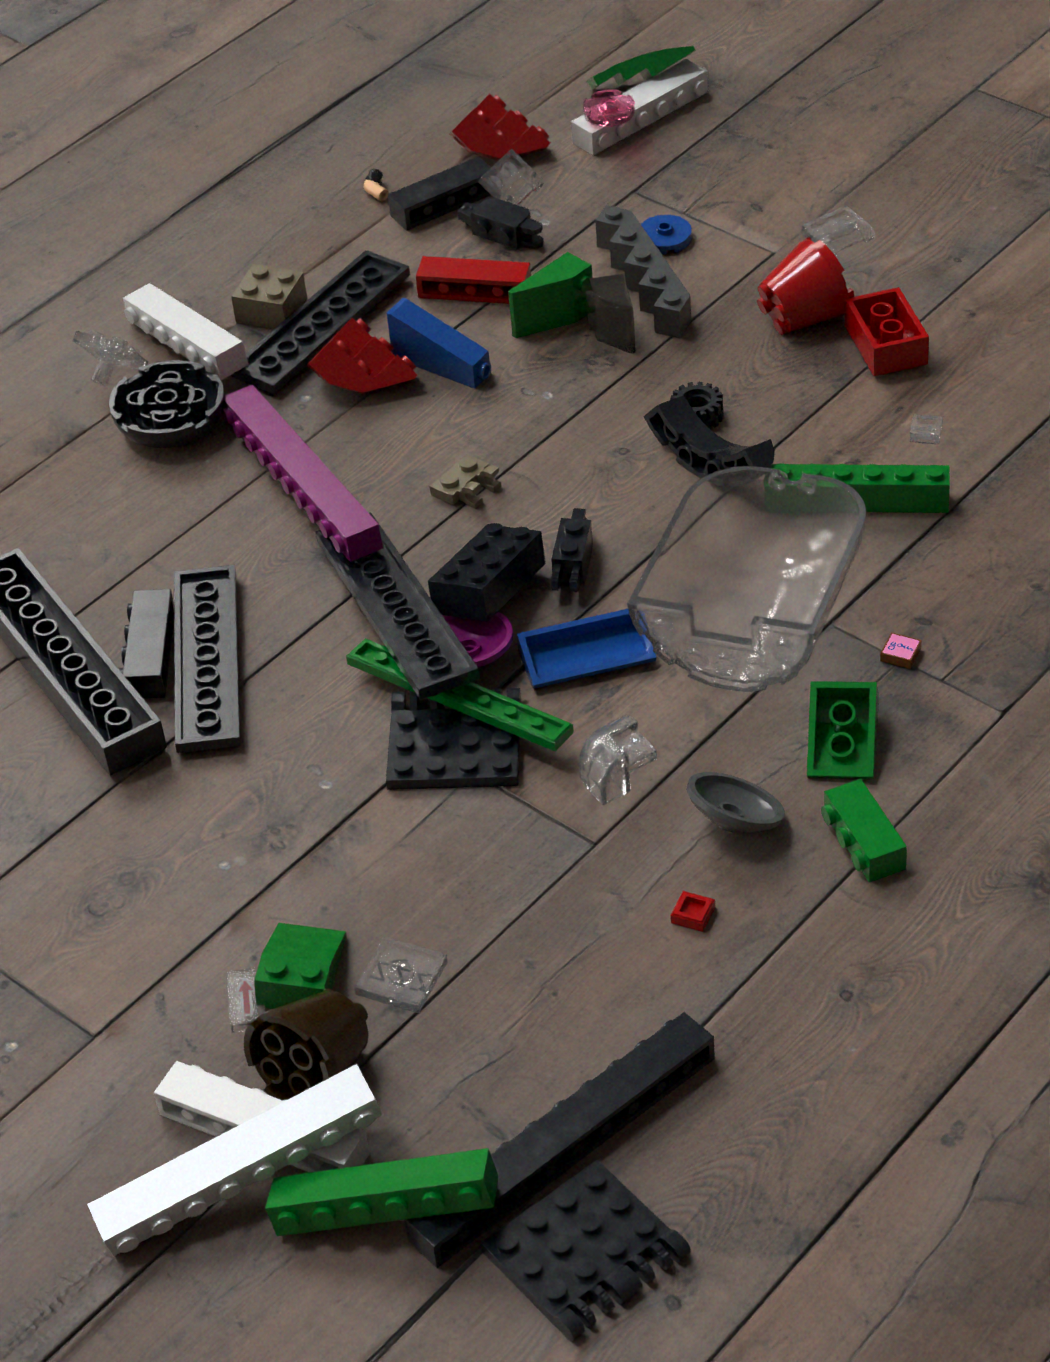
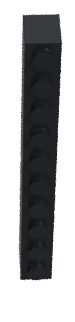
M685 1012L674 1020L667 1021L658 1032L647 1040L640 1041L631 1052L620 1060L613 1061L605 1071L593 1080L583 1083L578 1091L566 1100L557 1102L551 1111L539 1120L530 1122L520 1134L512 1140L502 1143L491 1154L499 1175L494 1208L405 1219L408 1241L436 1268L440 1267L715 1059L714 1036Z

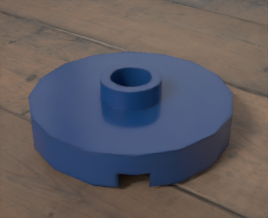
M670 214L657 215L641 223L661 254H667V251L674 250V253L679 252L692 241L691 225L680 216Z

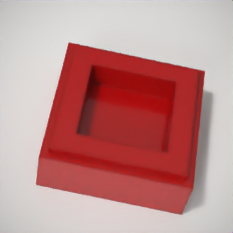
M682 891L670 915L671 923L703 932L715 909V899Z

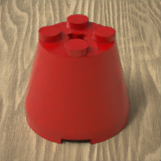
M808 237L798 243L759 284L757 288L760 299L757 300V304L763 314L770 315L775 329L779 334L783 335L786 332H792L845 315V300L855 297L853 289H847L845 278L842 275V272L845 270L833 252L821 240L813 242Z

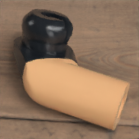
M373 168L369 171V176H366L364 189L379 201H385L389 192L381 186L383 173Z

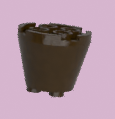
M329 988L312 996L268 1010L251 1022L245 1031L244 1053L248 1066H255L259 1075L267 1084L264 1091L269 1096L280 1100H289L355 1064L368 1043L369 1034L366 1024L368 1013L360 1003H353L346 996Z

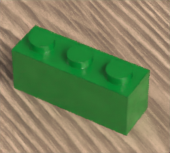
M862 779L824 791V806L821 807L822 817L828 826L832 825L836 831L840 846L847 848L851 854L855 869L862 871L869 883L906 870L907 846Z

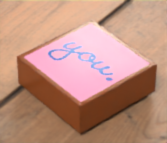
M891 632L880 653V661L911 669L921 650L922 640Z

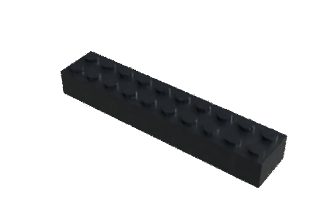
M16 548L1 555L0 637L109 775L115 774L167 748L159 717L22 551Z

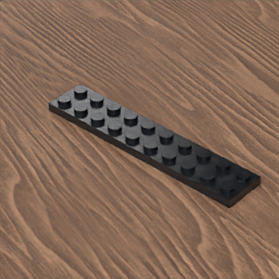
M380 525L383 549L352 562L342 552L338 553L332 540L329 537L325 538L321 530L315 531L320 547L420 700L436 696L441 692L458 686H464L469 682L480 679L479 668Z

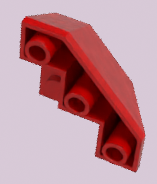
M491 94L473 109L449 134L468 152L496 161L541 151L551 144L548 140L549 135L540 126L536 128L533 124L529 127L526 124L528 120L518 110L514 112L512 109L507 111L504 101L497 95L493 97Z
M353 317L307 364L328 385L358 393H365L410 381L418 376L414 371L416 365L405 355L402 358L398 355L395 356L391 352L394 349L393 346L385 338L381 337L378 340L375 336L372 337L369 334L371 328L362 319L359 318L356 321Z

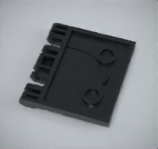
M507 688V697L521 702L520 688ZM494 689V692L502 695V689ZM412 691L410 692V710H406V692H392L386 772L387 790L518 786L519 736L444 705V709H439V703L429 699L430 709L419 710L420 699Z
M598 1160L480 1243L482 1253L570 1341H573L585 1332L584 1325L589 1328L597 1321L593 1311L585 1303L588 1299L604 1313L608 1314L615 1308L611 1297L618 1304H623L643 1289L640 1278L647 1284L654 1280L656 1277L654 1270L645 1261V1257L649 1256L663 1270H668L674 1264L673 1260L679 1262L691 1253V1248L684 1237L676 1230H671Z

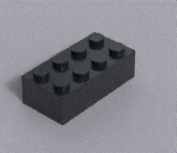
M499 523L487 524L428 580L430 598L441 615L488 622L546 564L541 531L529 530L527 527H506Z

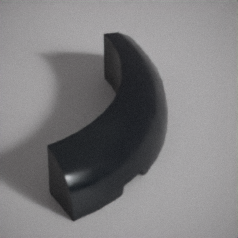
M684 395L658 404L643 416L661 445H668L677 455L676 461L694 475L716 484H742L764 474L771 468L774 462V447L771 439L754 446H741L724 440L701 421Z

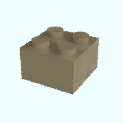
M252 264L231 296L236 323L275 329L307 300L304 273L291 269Z

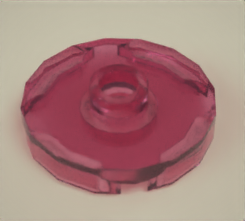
M619 90L595 92L591 95V99L587 100L586 98L583 103L585 119L591 124L601 127L622 125L630 121L635 114L634 99L629 94L627 96L622 95V91Z

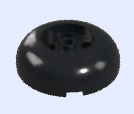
M183 360L161 361L138 368V374L129 379L123 377L110 394V413L117 428L130 440L153 448L178 447L204 436L219 420L224 407L225 396L222 381L216 373L211 374L206 371L204 365Z

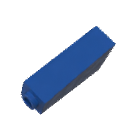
M402 298L386 313L390 344L394 348L391 352L395 356L398 355L402 358L405 355L418 368L474 389L491 374L489 351L410 300Z

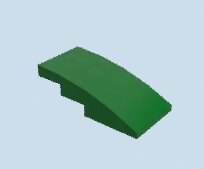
M686 46L642 54L615 64L587 80V83L591 90L613 77L619 86L639 73L644 81L693 53L696 49L694 46Z

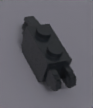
M490 197L485 198L480 204L466 202L462 208L458 209V220L471 225L473 235L514 249H518L521 245L528 248L531 247V249L543 247L544 240L542 236L537 235L542 233V224L531 219L528 208Z
M574 508L571 519L561 518L551 559V589L554 591H559L561 583H569L571 592H578L580 584H585L593 547L591 520H587L585 517L586 509Z

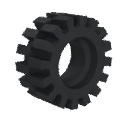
M689 382L688 387L681 385L679 390L675 389L670 400L684 395L696 415L710 430L711 425L716 428L719 426V422H722L724 416L723 394L719 392V388L716 386L712 388L710 383L703 386V382H698L697 385Z

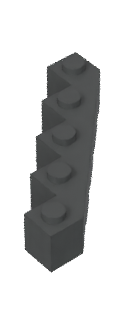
M606 205L595 220L597 247L610 250L611 268L624 271L625 289L639 292L640 311L654 314L655 333L681 339L691 323L690 294L633 212L617 206Z

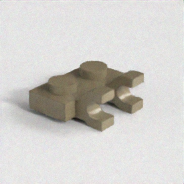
M466 454L429 486L431 496L452 505L460 500L476 509L483 503L482 497L475 494L481 489L480 485L491 492H495L501 487V481L493 478L499 473V468Z

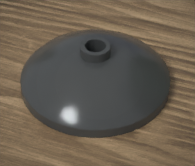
M717 772L697 773L690 777L686 787L690 800L707 819L725 831L741 833L768 831L779 826L785 814L783 806L772 794L747 780Z

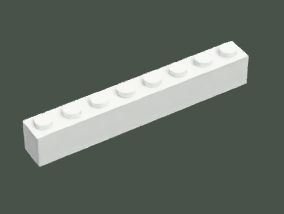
M356 1064L89 1203L88 1207L103 1241L112 1254L115 1256L119 1253L129 1252L149 1237L166 1233L174 1224L188 1217L202 1214L208 1206L222 1199H230L236 1196L241 1189L256 1181L267 1180L275 1171L289 1164L303 1161L309 1153L323 1146H331L337 1143L342 1136L351 1131L368 1127L376 1118L382 1116V1112Z

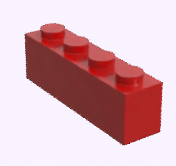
M422 256L416 273L418 298L509 304L508 291L531 276V268L529 262Z

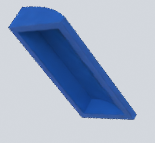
M639 606L517 633V648L533 689L656 661V654Z

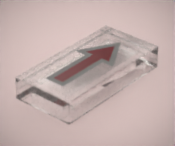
M258 967L226 972L232 1033L246 1031L251 1022L266 1012L265 1004L256 1003L254 979Z

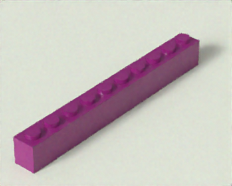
M253 385L224 396V408L221 415L226 425L233 427L239 439L243 438L248 450L256 453L261 465H266L269 468L273 479H278L287 494L291 493L297 506L300 509H305L310 521L319 525L325 538L329 537L332 540L338 553L342 552L352 562L383 549L379 524Z

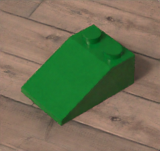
M569 252L508 291L512 336L515 338L576 323L595 310L592 265Z
M811 681L807 778L874 779L879 709L877 682Z
M278 923L262 952L254 979L256 1007L274 1009L320 993L325 989H333L346 939V931Z

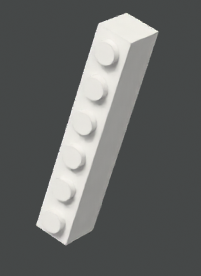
M685 59L571 121L573 144L591 155L603 151L707 93V70Z
M149 283L123 297L126 307L124 314L131 324H135L145 333L151 334L160 343H165L176 353H180L188 358L190 362L204 365L206 371L211 374L216 373L221 380L249 365L243 341Z
M179 1061L175 1062L154 1091L159 1115L216 1137L287 1101L269 1096L258 1088L251 1089L237 1084L228 1077H219L205 1072L199 1066H189ZM355 1129L342 1136L337 1143L331 1146H323L309 1153L303 1161L289 1165L307 1172L361 1166L370 1154L366 1132L362 1129Z

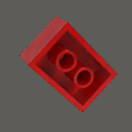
M899 287L851 297L845 300V327L873 376L885 375L928 364L929 336Z

